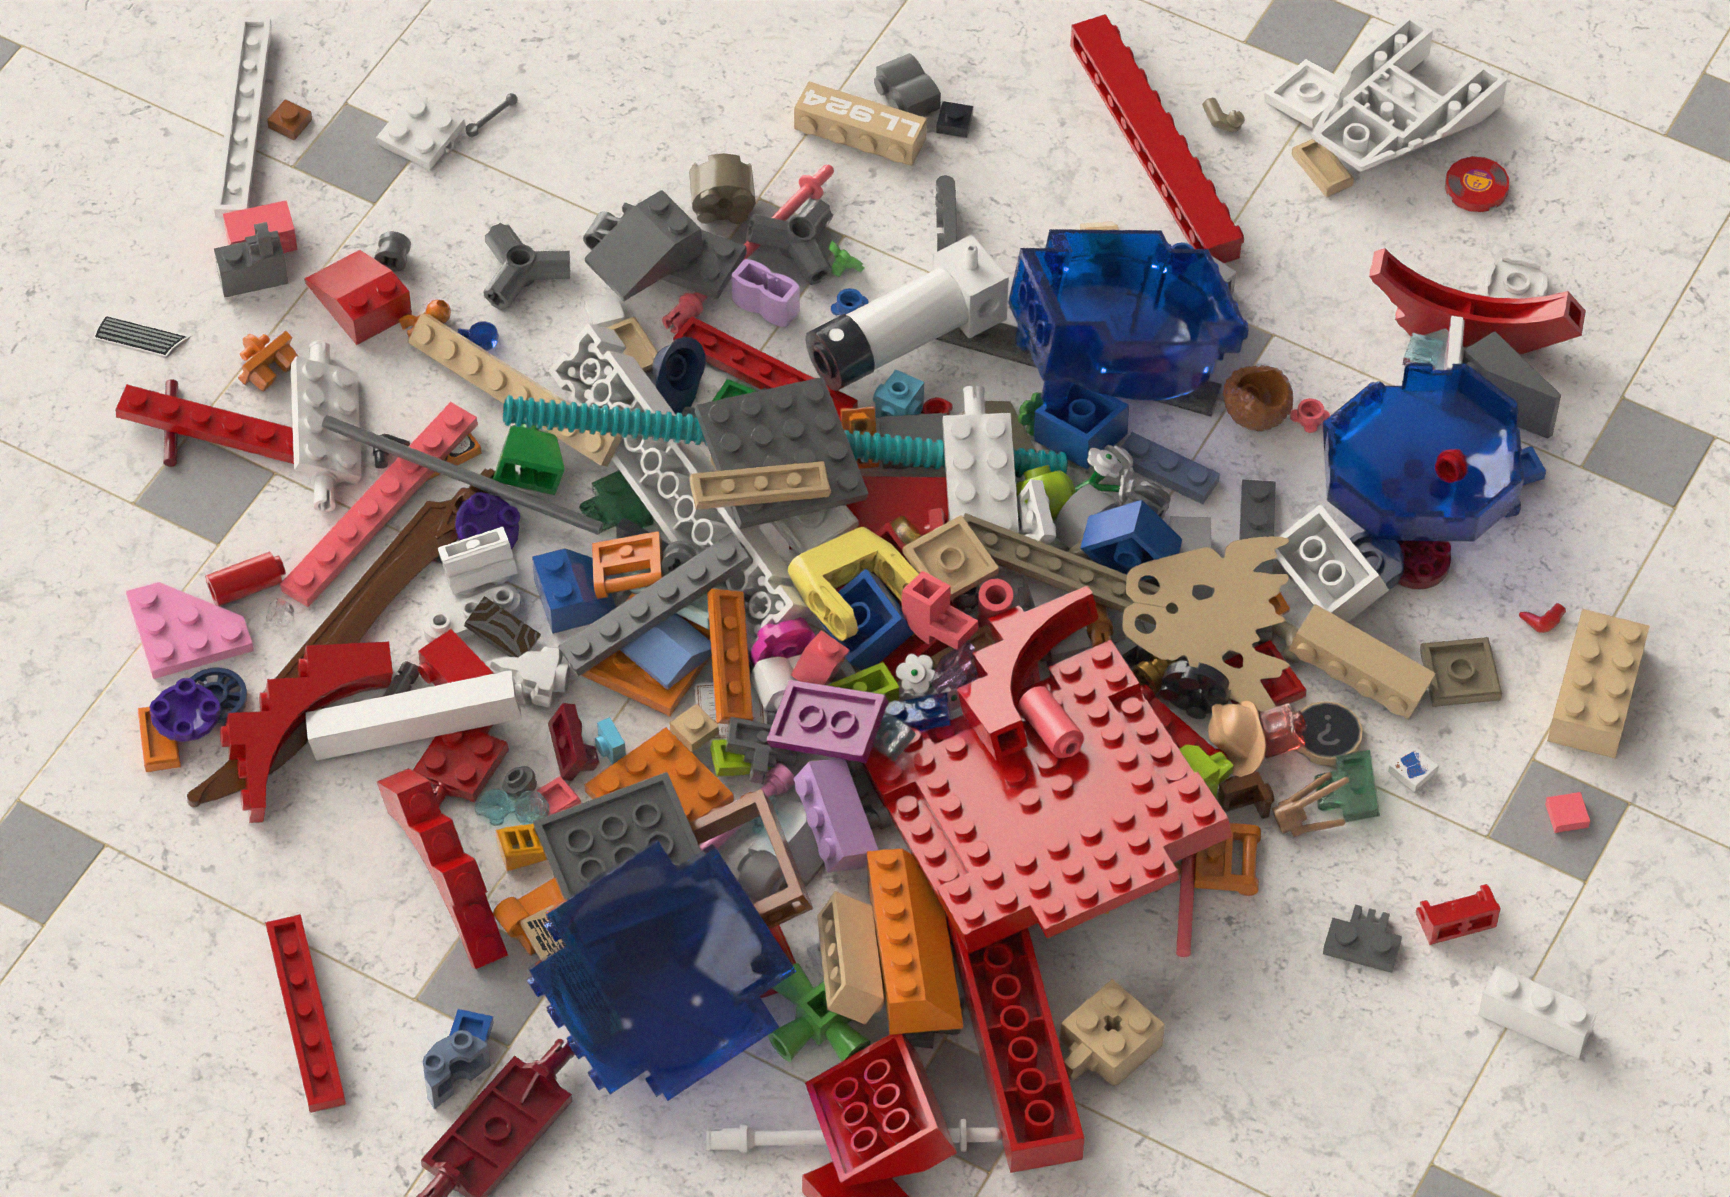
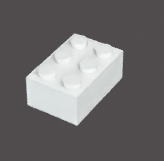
M1321 504L1279 536L1288 538L1289 543L1275 549L1278 555L1275 559L1313 606L1317 604L1344 621L1349 622L1389 591L1378 573Z

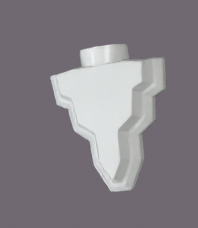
M544 647L541 651H527L519 658L504 656L486 661V665L494 674L512 670L515 683H522L525 697L531 698L532 703L535 705L550 708L556 692L566 693L568 688L570 665L562 664L563 654L559 647Z

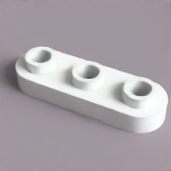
M498 586L433 611L423 621L424 636L430 643L450 629L461 639L474 635L475 633L464 627L466 620L471 615V613L467 612L473 611L484 596L517 617L521 611L519 592L510 586ZM442 622L445 623V624L442 625V626H438V625H437V624L442 623Z

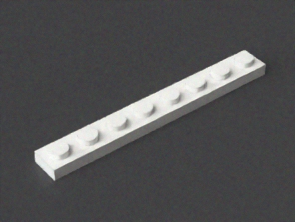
M271 17L239 18L214 206L215 218H223L224 213L249 208L272 31Z

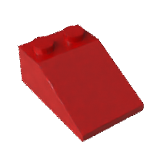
M361 250L304 278L305 284L356 345L400 323L399 319L403 316L412 315L410 292L391 269Z

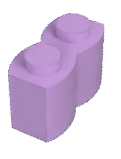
M744 259L732 273V300L740 308L749 312L760 313L765 320L781 327H787L800 312V287L793 279L782 274L771 273L765 265Z

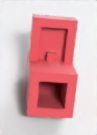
M922 571L902 590L903 616L911 630L927 644H930L936 638L958 650L978 631V620L950 605V585Z

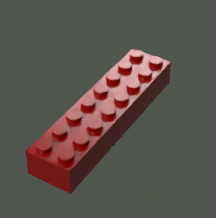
M946 916L948 933L998 1128L1002 1132L1001 1139L1010 1173L1083 1160L1085 1138L1029 929H1023L969 953L948 916Z

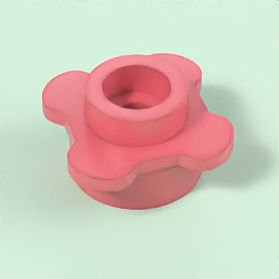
M1308 398L1299 403L1298 409L1291 411L1290 419L1293 422L1300 423L1306 432L1314 433L1321 423H1326L1330 420V413L1324 410V406L1320 401Z

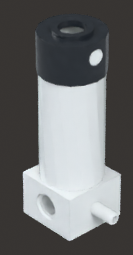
M971 234L934 253L932 272L846 315L843 314L807 332L805 341L810 360L818 375L824 377L826 385L830 389L838 391L873 373L875 369L958 327L968 338H971L1007 319L1009 277Z

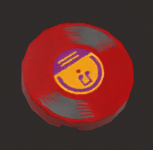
M1471 156L1462 158L1451 165L1446 173L1445 191L1447 195L1449 193V196L1452 197V202L1458 207L1467 211L1485 212L1489 211L1490 207L1496 205L1498 207L1503 204L1508 196L1509 177L1506 170L1497 162L1486 157Z

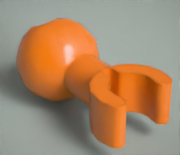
M436 299L427 305L424 314H429L444 324L450 319L451 308L444 300ZM406 315L399 319L402 329L405 330L413 326V328L407 330L409 338L420 315L417 317Z

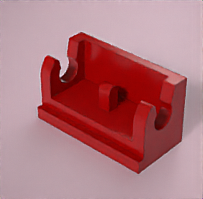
M1488 884L1480 885L1481 891H1477L1474 895L1431 906L1427 900L1420 902L1421 907H1417L1415 913L1429 945L1497 927L1501 908L1499 903L1496 902Z

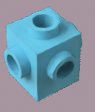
M895 369L886 383H881L874 393L873 402H875L876 418L920 415L924 404V382Z

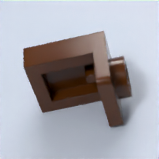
M1255 772L1242 777L1233 776L1226 779L1223 783H1219L1217 801L1225 813L1254 804L1261 819L1269 817L1271 805L1274 803V794L1271 786L1268 783L1264 784L1259 772Z

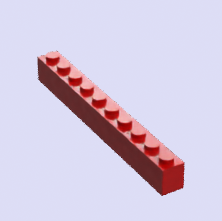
M1106 14L1072 24L1070 47L1188 243L1194 247L1197 258L1207 252L1222 263L1239 259L1241 245L1244 243V235L1238 225H1234L1227 205L1224 202L1221 203L1216 195L1213 182L1210 179L1207 180L1204 176L1199 159L1193 157L1190 153L1185 136L1179 135L1172 115L1169 112L1166 113L1161 105L1158 92L1151 89L1145 71L1142 68L1139 69L1135 63L1131 48L1129 46L1126 47L1121 40L1118 27L1112 25Z

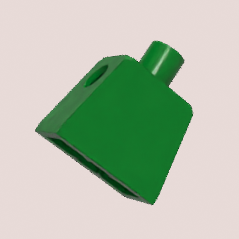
M522 424L520 427L510 426L493 480L506 485L555 496L565 471L557 437L554 434L539 431L536 425H532L531 428H526L525 424Z

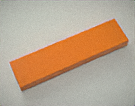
M711 589L707 592L716 722L729 724L731 717L753 721L744 592Z

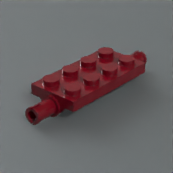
M557 1039L540 1060L525 1063L514 1056L421 1159V1166L435 1177L416 1197H448L453 1190L465 1197H488L572 1103V1094L558 1084L556 1074L575 1056L574 1049L568 1043L562 1048L564 1040Z

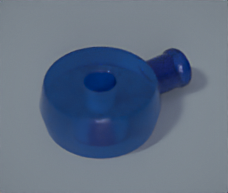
M486 321L473 324L469 330L459 328L457 332L486 351L493 349L499 339L497 328L492 323Z

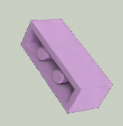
M838 758L808 762L793 779L796 792L800 796L807 814L808 825L812 828L818 845L819 855L824 861L827 872L864 868L867 865V851H876L878 847L846 760Z

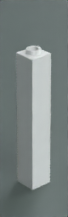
M512 670L306 712L308 741L315 760L318 761L522 719L520 704L526 703L522 683H515Z

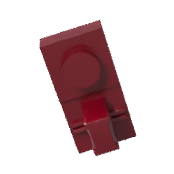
M562 703L549 720L548 727L560 775L563 780L573 781L580 771H594L600 764L596 747L583 743L581 735L582 722L578 717L576 705Z

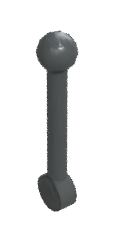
M508 94L504 102L477 123H469L465 128L466 134L469 137H475L480 127L509 105L513 106L517 103L518 97L516 94Z

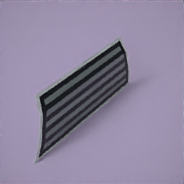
M108 315L102 318L93 336L97 340L167 357L172 349L182 341L191 337Z

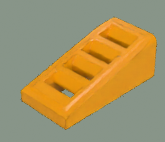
M533 824L510 826L495 830L497 845L506 871L547 860ZM532 841L533 847H527L525 842ZM518 844L519 849H513L512 846Z

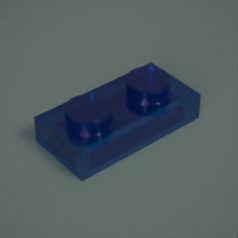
M947 692L888 703L879 727L882 738L900 735L908 728H916L919 731L950 726V701Z

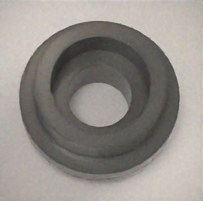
M528 766L511 769L503 781L502 788L504 792L518 800L528 797L537 786L535 773Z

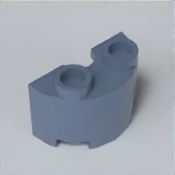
M457 1031L453 1035L436 1042L423 1058L427 1099L433 1109H436L454 1095L452 1085L456 1080L465 1078L472 1081L491 1066L488 1044L478 1037L472 1036L468 1031Z

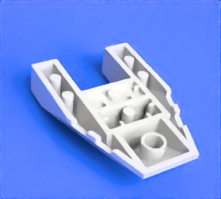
M1408 14L1348 65L1346 74L1341 83L1337 85L1334 96L1322 113L1312 132L1311 138L1361 172L1483 122L1503 105L1507 78L1486 64L1481 63L1446 95L1440 96L1408 74L1429 56L1433 29Z

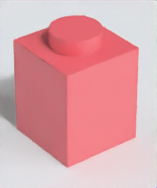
M821 630L803 651L791 676L801 682L828 685L835 678L850 650Z

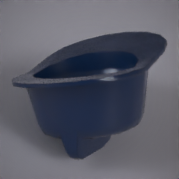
M690 337L678 338L670 345L662 348L654 357L652 365L653 374L656 379V389L675 414L682 413L684 407L692 406L706 365V356L702 345L696 339Z

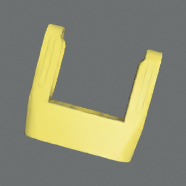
M866 527L854 529L801 553L792 560L788 567V574L804 603L829 631L841 641L856 635L858 626L852 607L835 590L836 588L849 583L863 570L867 569L870 572L874 571L902 602V590L919 575L892 544Z

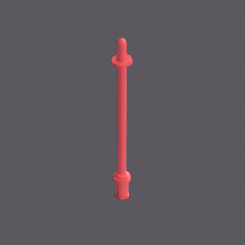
M824 165L813 177L802 175L799 179L800 189L771 218L786 221L809 198L820 199L824 194L821 186L833 175L834 168L831 165ZM746 241L743 244L746 245L747 250L744 259H748L761 244ZM697 292L693 294L684 293L679 298V304L662 318L663 325L666 329H669L674 324L670 332L676 334L691 316L698 317L703 312L702 303L708 296Z

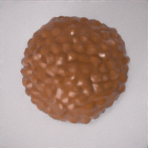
M1264 365L1259 367H1240L1238 371L1234 370L1232 372V375L1226 379L1224 384L1223 396L1225 407L1236 424L1248 430H1256L1258 432L1271 430L1273 427L1281 424L1293 409L1292 386L1287 376L1278 368Z

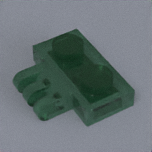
M620 470L592 482V491L595 497L579 505L582 514L603 522L601 533L615 527L624 517L643 529L654 524L653 516Z
M1370 750L1335 756L1337 771L1331 772L1332 777L1319 786L1316 792L1344 777H1348L1349 782L1317 800L1318 809L1327 811L1342 808L1345 822L1380 816L1373 759ZM1325 773L1316 775V776L1314 777V780H1316L1317 778L1321 777V776L1324 775Z

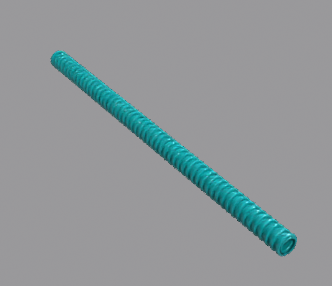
M508 395L504 401L503 422L505 426L515 423L516 427L525 424L526 428H531L532 425H536L537 429H542L543 426H546L547 430H553V427H556L558 431H563L566 428L571 433L576 429L581 434L586 430L591 435H594L595 432H600L601 436H605L606 433H610L611 437L621 434L622 438H626L627 435H631L632 439L642 436L643 440H647L648 437H652L653 441L663 438L664 442H669L670 439H673L674 443H679L680 440H684L685 444H690L691 441H694L695 445H700L701 442H704L705 446H707L698 419L693 418L692 414H687L686 417H683L682 413H676V416H673L668 411L664 415L658 410L654 414L648 409L644 412H640L639 408L630 411L629 407L619 410L618 406L609 409L608 405L598 408L597 404L588 407L587 403L577 406L576 402L566 405V401L556 404L555 400H550L547 403L545 399L541 398L537 402L531 397L527 401L522 396H519L518 399H513L512 395ZM844 430L856 461L858 458H861L862 462H867L868 459H871L872 463H878V460H881L882 464H888L891 461L893 465H898L901 462L903 466H909L911 463L913 467H919L921 464L927 469L933 466L937 470L940 467L946 470L944 443L941 439H937L936 442H933L931 438L922 441L921 437H916L915 440H912L911 436H906L905 439H902L900 435L891 438L890 434H885L884 437H881L880 433H875L874 436H871L869 432H864L863 435H860L859 431H854L853 434H850L849 430ZM1013 447L1016 478H1021L1025 471L1045 465L1050 466L1051 472L1060 470L1067 474L1068 459L1065 452H1059L1056 455L1055 451H1049L1046 454L1044 450H1039L1038 453H1035L1034 449H1029L1028 452H1025L1024 448H1018L1015 451Z

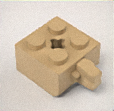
M1111 979L1061 1023L1060 1041L1069 1048L1071 1053L1064 1060L1068 1078L1073 1082L1089 1069L1092 1072L1096 1071L1112 1086L1119 1085L1162 1047L1165 1024L1117 982Z

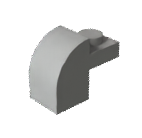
M1090 484L1080 488L1065 503L1054 521L1056 538L1069 548L1078 544L1079 538L1084 535L1088 517L1119 507L1116 505V500L1109 494L1098 491Z

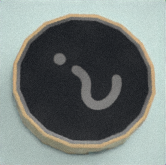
M1323 701L1312 703L1299 712L1294 720L1292 739L1297 751L1308 756L1309 761L1315 764L1332 766L1343 764L1358 751L1363 729L1359 718L1351 709L1339 703Z

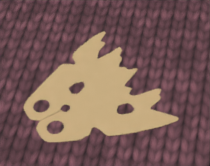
M1273 536L1233 541L1226 547L1224 558H1221L1215 550L1204 547L1135 566L1128 572L1126 580V594L1134 603L1125 608L1123 613L1122 627L1125 635L1159 659L1174 661L1185 655L1189 666L1197 668L1200 662L1218 669L1230 682L1228 687L1231 690L1230 699L1241 704L1242 701H1250L1256 705L1258 711L1277 716L1279 711L1260 680L1280 677L1282 670L1288 668L1290 664L1284 660L1255 651L1252 644L1260 641L1256 634L1257 629L1282 623L1286 620L1275 613V607L1269 603V599L1279 594L1280 587L1287 583L1289 576L1287 574L1254 572L1253 570L1262 562L1276 558L1278 555L1275 549L1288 544L1289 539ZM1148 575L1155 577L1160 585L1159 591L1154 595L1142 593L1138 587L1141 577ZM1193 586H1209L1214 588V594L1208 599L1197 600L1192 596ZM1169 603H1174L1178 606V612L1171 614L1166 610V606ZM1148 614L1155 619L1156 629L1152 633L1144 634L1136 629L1135 619L1139 615ZM1229 650L1240 653L1243 656V667L1237 669L1224 663L1222 656Z

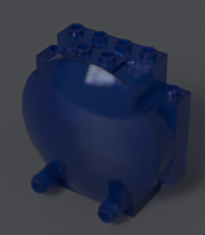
M1049 229L1045 248H1020L1008 304L1018 324L1015 340L1018 347L1030 351L1040 376L1044 381L1041 393L1043 404L1050 409H1060L1066 404L1071 383L1096 393L1131 400H1162L1183 396L1197 390L1201 383L1208 381L1212 377L1217 362L1223 361L1225 353H1240L1243 340H1246L1248 337V323L1243 319L1238 303L1233 299L1228 283L1224 281L1219 272V266L1214 262L1209 250L1172 249L1162 230Z
M655 840L620 864L602 872L582 889L545 912L549 920L544 923V926L555 942L560 939L563 942L551 949L550 954L528 967L532 976L526 980L538 998L545 995L550 1002V1005L546 1007L548 1014L558 1029L565 1025L571 1034L566 1038L567 1043L578 1060L584 1056L593 1068L587 1073L599 1091L605 1087L609 1094H612L648 1070L650 1075L645 1080L655 1096L658 1097L663 1093L667 1101H669L779 1028V1025L760 996L797 971L713 844L675 867L659 841Z

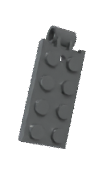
M625 202L622 206L624 214L621 218L615 217L609 212H600L583 236L586 246L593 250L634 205ZM701 230L703 254L661 280L718 300L731 280L732 273L747 254L746 245Z

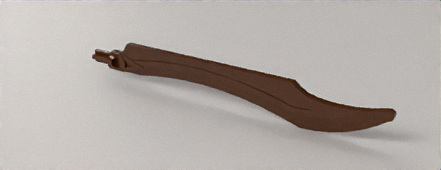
M485 468L480 475L493 479L495 471L491 468L489 470ZM470 485L469 488H460L451 500L442 502L427 501L275 679L299 678L298 659H304L306 646L359 643L393 599L439 556L438 548L457 541L456 515L462 503L476 493H490ZM306 721L293 732L280 749L269 775L295 756L308 742ZM238 759L228 760L207 780L189 791L187 794L188 805L198 807L202 803L218 800L245 789V778L239 779Z

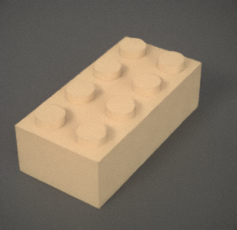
M1582 609L1547 741L1616 758L1650 628L1649 625Z

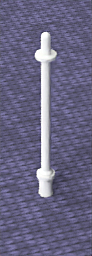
M960 1119L959 1128H948L953 1143H959L961 1152H966L967 1142H997L1002 1137L1001 1130L995 1127L966 1128V1119ZM740 1124V1128L706 1127L707 1151L740 1149V1153H748V1149L761 1145H827L822 1130L754 1131L751 1127H747V1124Z

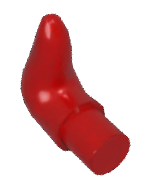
M1556 603L1543 616H1537L1530 612H1520L1519 617L1535 631L1546 633L1560 623V619L1566 613V609L1563 605Z

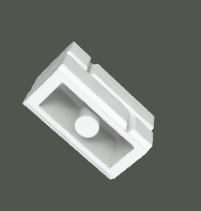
M503 527L438 548L453 595L457 593L470 594L476 591L478 586L491 582L495 584L504 583L512 575L518 574L510 543Z

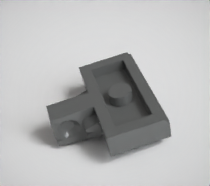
M731 717L728 724L725 752L744 755L743 762L751 763L749 782L763 784L768 767H775L776 762L794 765L797 751L774 748L768 744L767 737L772 725Z

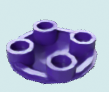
M482 492L476 493L464 501L457 512L455 527L458 538L463 540L503 527L512 550L519 536L520 526L518 522L520 521V512L516 507L510 506L509 503L499 496Z
M181 678L176 682V685L161 691L155 700L150 703L152 724L159 734L170 740L182 742L198 740L209 734L218 724L221 713L219 701L212 691L196 684L191 678Z

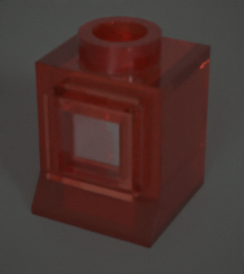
M1290 703L1259 713L1266 741V759L1305 746L1303 731L1307 730L1305 719L1301 711L1295 712Z

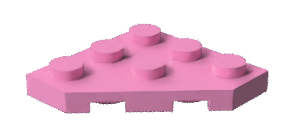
M160 582L126 591L127 600L153 679L254 651L244 617Z

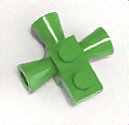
M799 963L789 966L776 978L772 988L796 1005L795 1020L768 1032V1038L772 1046L783 1059L791 1062L810 1038L818 1045L828 1039L841 1062L870 1046V1040L847 1025L853 1019L827 1010L824 981L814 988Z

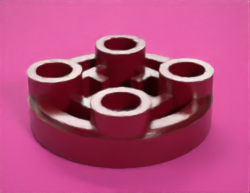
M1414 523L1406 524L1401 531L1392 535L1402 548L1405 558L1404 572L1397 584L1410 589H1427L1438 585L1446 578L1451 564V544L1447 540L1442 539L1432 531L1422 529Z

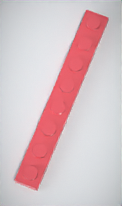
M450 402L409 447L444 460L477 427V417ZM398 457L280 583L281 591L309 607L434 471Z

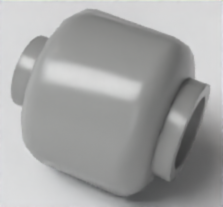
M759 850L753 855L748 853L740 861L737 871L740 872L738 878L739 886L758 901L788 888L778 859L771 852Z

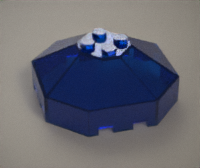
M1409 363L1404 368L1402 386L1384 385L1381 381L1376 383L1370 382L1364 389L1322 422L1327 501L1376 540L1474 542L1520 502L1524 471L1521 468L1520 457L1522 448L1520 429H1518L1517 401L1467 364H1452V370H1433L1432 363ZM1460 449L1464 455H1467V462L1469 463L1468 473L1460 481L1445 482L1438 477L1435 471L1437 457L1444 450Z

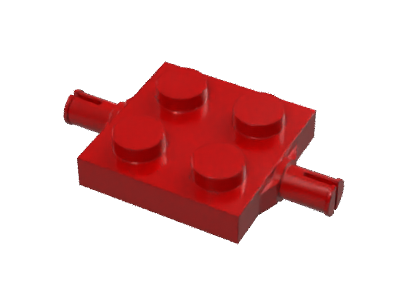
M493 725L435 736L414 767V772L430 781L439 807L446 796L461 797L472 802L477 800L509 751L506 741L488 735Z

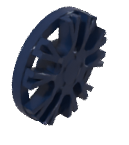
M214 667L201 670L190 677L195 682L212 691L218 699L221 710L218 724L222 723V726L227 723L228 713L243 712V709L246 708V685L243 679L234 671ZM218 675L217 682L207 683L206 677ZM227 677H229L230 680L226 683V685H224V682L226 681ZM238 685L241 689L238 692H229ZM225 708H232V710L227 713H225L224 711Z

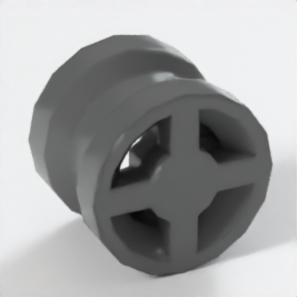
M389 231L381 234L378 241L379 249H377L374 259L393 272L403 270L407 264L406 255L410 251L411 241L407 236L399 232Z
M675 541L666 546L661 566L663 575L666 576L678 568V566L697 555L695 548L685 541Z

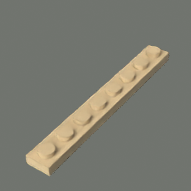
M421 313L408 343L503 404L508 395H512L513 399H518L519 396H522L527 401L530 397L534 398V401L539 402L540 398L545 399L547 403L550 400H555L556 404L565 401L431 315ZM546 426L542 427L594 462L607 467L622 439L619 434L611 437L610 433L601 436L600 432H595L594 435H591L586 430L581 434L576 429L571 433L566 428L563 431H558L556 427H553V430H547Z

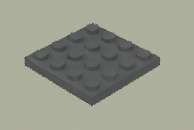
M824 377L698 404L696 406L695 414L717 471L820 461L825 463L831 489L829 497L730 506L739 529L867 499L869 493Z
M667 772L533 821L534 829L584 949L720 898L719 891Z

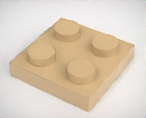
M962 515L903 547L904 556L919 574L924 571L951 586L950 601L997 575L999 567Z

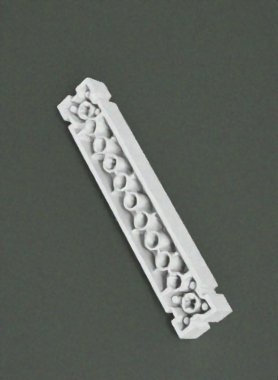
M588 323L572 342L576 347L572 354L564 352L548 371L561 389L572 392L568 399L570 402H576L577 406L587 403L588 407L597 404L598 408H602L603 405H608L609 409L618 406L619 410L629 407L630 411L639 408L640 412L648 409L651 413L655 414V411L658 410L665 415L668 411L673 416H676L634 357L623 354L626 346L612 329ZM631 435L621 439L612 460L671 542L685 541L695 548L698 555L732 532L752 561L750 565L713 589L744 592L747 643L750 652L755 642L759 639L757 633L763 626L767 624L777 625L799 617L805 618L807 622L811 619L814 613L804 603L798 590L794 588V583L788 574V567L758 526L739 529L731 507L695 509L689 481L690 475L717 470L701 448L695 445L694 441H691L690 444H685L684 440L674 443L673 439H670L669 442H664L663 438L653 441L652 437H648L647 440H643L642 436L632 439Z

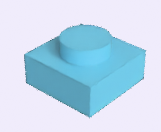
M609 717L597 722L598 737L595 738V744L599 754L602 757L607 756L613 765L626 755L624 740Z

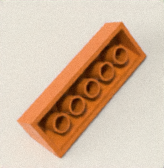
M903 848L867 851V881L870 903L873 908L890 1035L963 1029L951 946L943 907L912 854Z

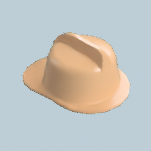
M1242 701V704L1213 705V716L1208 726L1210 741L1221 749L1234 765L1232 775L1242 777L1255 773L1261 766L1266 751L1265 735L1256 705L1250 701Z

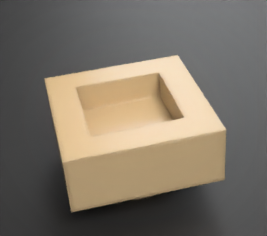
M695 704L670 722V731L693 752L719 734V725Z

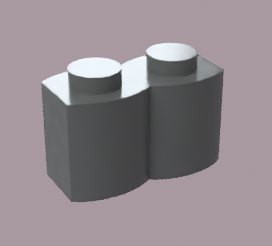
M908 53L876 67V78H874L876 90L881 96H886L890 101L891 107L921 117L941 108V93L937 85L924 72L922 66L912 54Z

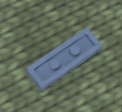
M1131 432L1121 446L1131 455L1134 472L1201 504H1204L1219 482L1220 473L1134 432Z

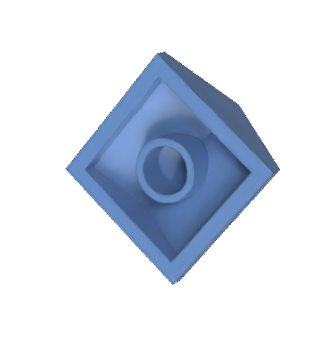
M676 613L620 649V651L667 690L712 656L711 641Z

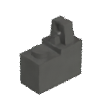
M267 222L254 224L255 235L245 237L246 242L214 248L217 272L224 298L288 284L285 257L278 231L269 232Z

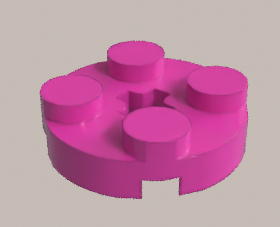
M802 617L784 621L777 625L767 624L757 633L759 639L752 647L750 660L755 666L758 661L767 658L784 657L788 659L802 655L805 648L816 635L805 618Z

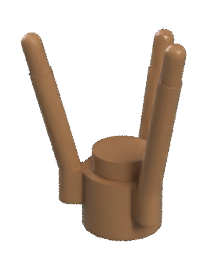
M1327 772L1290 798L1279 802L1278 806L1271 808L1282 834L1291 831L1293 837H1296L1305 832L1344 826L1346 823L1344 819L1302 825V822L1307 820L1303 808L1346 785L1349 782V778L1344 777L1305 797L1332 777L1331 772Z

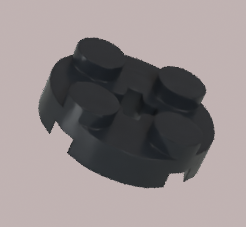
M1178 661L1170 664L1164 672L1159 695L1162 699L1186 710L1187 715L1194 719H1204L1207 714H1212V706L1215 704H1228L1231 690L1228 689L1230 682L1221 671L1200 662L1197 668L1187 666L1188 661Z

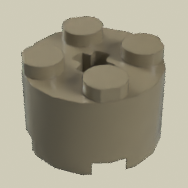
M722 153L709 155L708 162L702 163L699 166L696 162L692 165L689 171L692 209L697 215V220L703 224L712 223L715 220L728 219L734 224H741L747 221L748 214L756 205L751 163L747 165L741 162L738 155Z

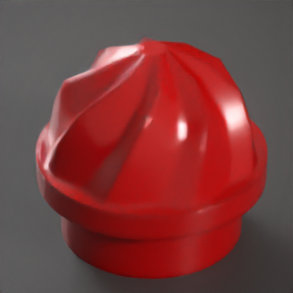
M1460 449L1444 450L1441 452L1435 464V471L1438 477L1448 483L1462 480L1468 473L1469 463L1467 462V455H1464Z

